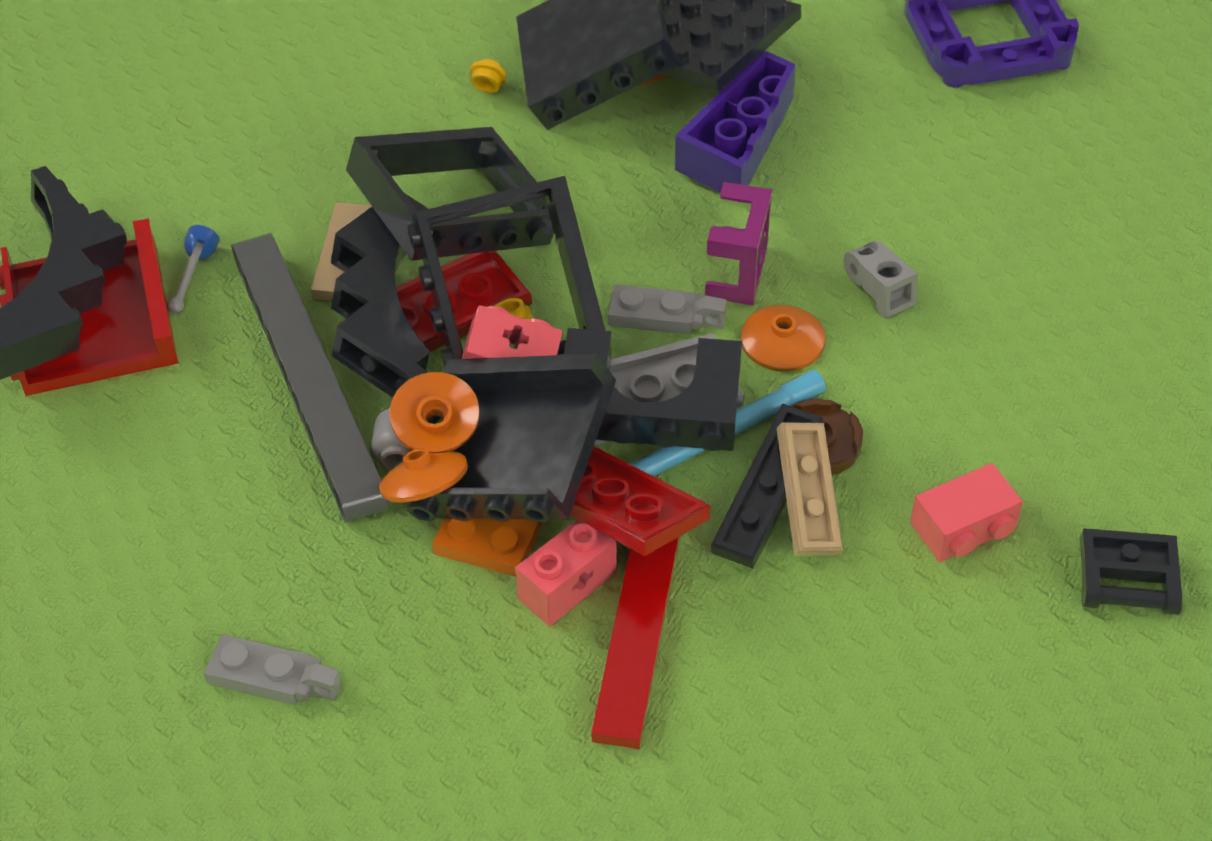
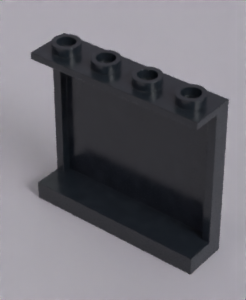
M547 0L516 16L528 107L547 130L682 64L681 59L669 42L661 0Z
M596 353L447 360L443 373L454 375L466 382L474 391L479 404V421L475 432L467 442L453 450L465 456L468 469L466 474L456 484L445 491L422 500L404 502L409 508V513L415 518L424 521H432L434 518H453L459 521H470L471 518L492 519L499 522H506L509 519H530L536 522H546L548 519H569L616 383L612 373Z

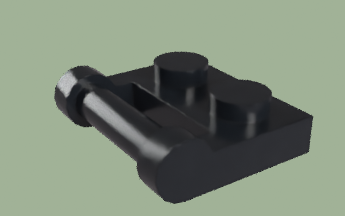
M1083 528L1080 537L1082 607L1098 608L1099 604L1157 608L1162 609L1163 614H1180L1182 588L1176 535ZM1100 578L1162 583L1163 590L1102 586Z

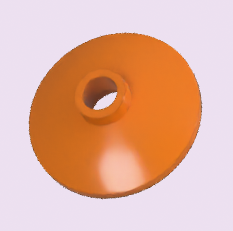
M774 305L754 312L745 321L741 331L743 350L756 364L775 371H795L811 365L819 358L825 345V333L820 322L809 312L794 306Z
M443 372L424 373L409 379L396 391L389 409L390 423L396 437L412 450L426 448L430 453L450 452L462 446L475 432L479 421V404L474 391L462 379ZM433 416L443 418V421L440 423H428L429 418Z
M426 448L415 449L403 457L404 462L385 475L380 482L379 489L382 497L391 502L404 503L422 500L441 493L456 484L466 474L468 463L465 456L458 452L430 453Z

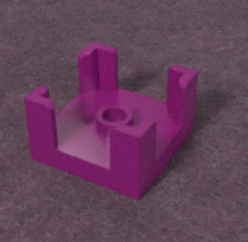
M723 182L720 199L750 203L751 208L745 229L728 226H712L710 228L707 239V254L740 260L738 285L707 281L705 295L726 299L728 302L754 305L768 250L772 189Z

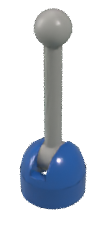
M193 225L187 231L184 239V249L187 255L190 256L175 297L169 299L167 303V308L171 313L177 314L183 310L184 303L182 299L198 260L209 259L217 248L219 236L209 227Z

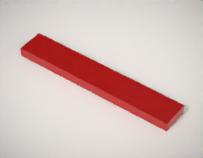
M680 536L646 556L630 548L594 717L591 742L640 749Z

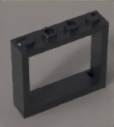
M493 127L354 137L346 167L347 173L411 261L423 260L420 249L413 250L407 230V225L413 224L411 217L418 211L392 176L480 169L498 192L537 182ZM545 197L510 205L509 207L513 210V213L458 218L430 225L431 231H433L432 236L438 258L550 245L554 231Z
M565 176L419 211L411 217L413 224L407 225L408 235L413 250L420 249L424 266L418 267L424 291H431L435 307L430 308L429 312L435 333L442 332L446 349L440 352L444 367L447 360L462 359L463 349L430 225L543 197L546 200L579 329L606 331ZM566 340L560 341L557 355L564 354Z

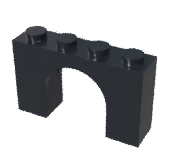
M568 328L564 355L596 353L610 371L612 361L611 331ZM698 338L693 380L687 389L669 400L640 402L622 395L614 388L596 440L614 441L620 444L639 443L662 447L702 448L708 451H733L742 341Z

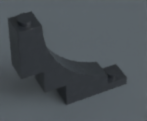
M405 194L418 212L429 209ZM370 207L335 233L330 263L344 273L336 278L331 309L346 319L336 328L332 357L393 398L396 391L406 381L417 375L429 373L426 371L430 351L417 337L408 323L400 306L396 291L395 272L402 259L406 256V252L374 208ZM433 416L429 418V422L435 424L442 417Z

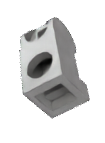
M874 240L844 255V267L849 278L856 285L862 286L876 301V310L885 319L916 305L918 273L884 244Z

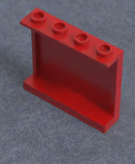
M149 218L132 221L136 239L127 241V244L124 246V264L103 271L105 286L102 291V306L80 314L83 328L80 330L79 349L11 376L12 381L20 380L25 396L179 364L157 247ZM7 247L1 248L0 288L1 290L6 289V294L0 295L1 307L17 297L36 277L46 258L13 264Z

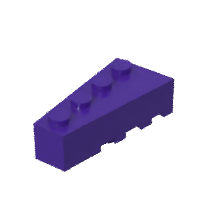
M766 50L759 55L675 135V170L718 192H721L723 182L748 186L793 100L796 64Z

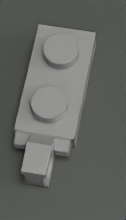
M614 284L608 312V325L690 335L692 329H701L702 326L723 328L726 316V299L706 296L700 293L696 294L694 292Z
M224 634L221 635L204 672L206 682L211 685L297 705L298 700L306 701L309 695L335 701L342 686L339 670L322 665L321 660L318 658Z

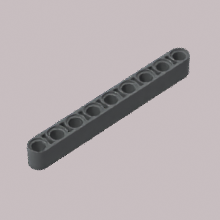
M268 233L231 244L232 253L241 279L344 522L347 523L388 509V500L382 497L379 489L381 478L273 235Z

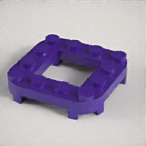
M906 0L905 2L906 19L931 67L938 75L943 77V83L948 87L959 88L964 84H981L1050 72L1057 69H1066L1071 64L1079 24L1076 18L1069 20L1066 18L1056 0ZM1010 1L1030 37L976 47L970 36L962 38L948 11Z

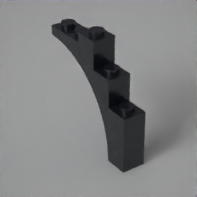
M46 166L31 170V202L45 221L51 238V245L48 256L36 277L17 297L0 308V380L78 350L80 330L83 328L80 314L102 306V291L105 286L103 271L124 264V246L127 244V237L123 227L118 222L115 223L103 209L89 214L86 206L78 203L69 193L64 181L57 179Z

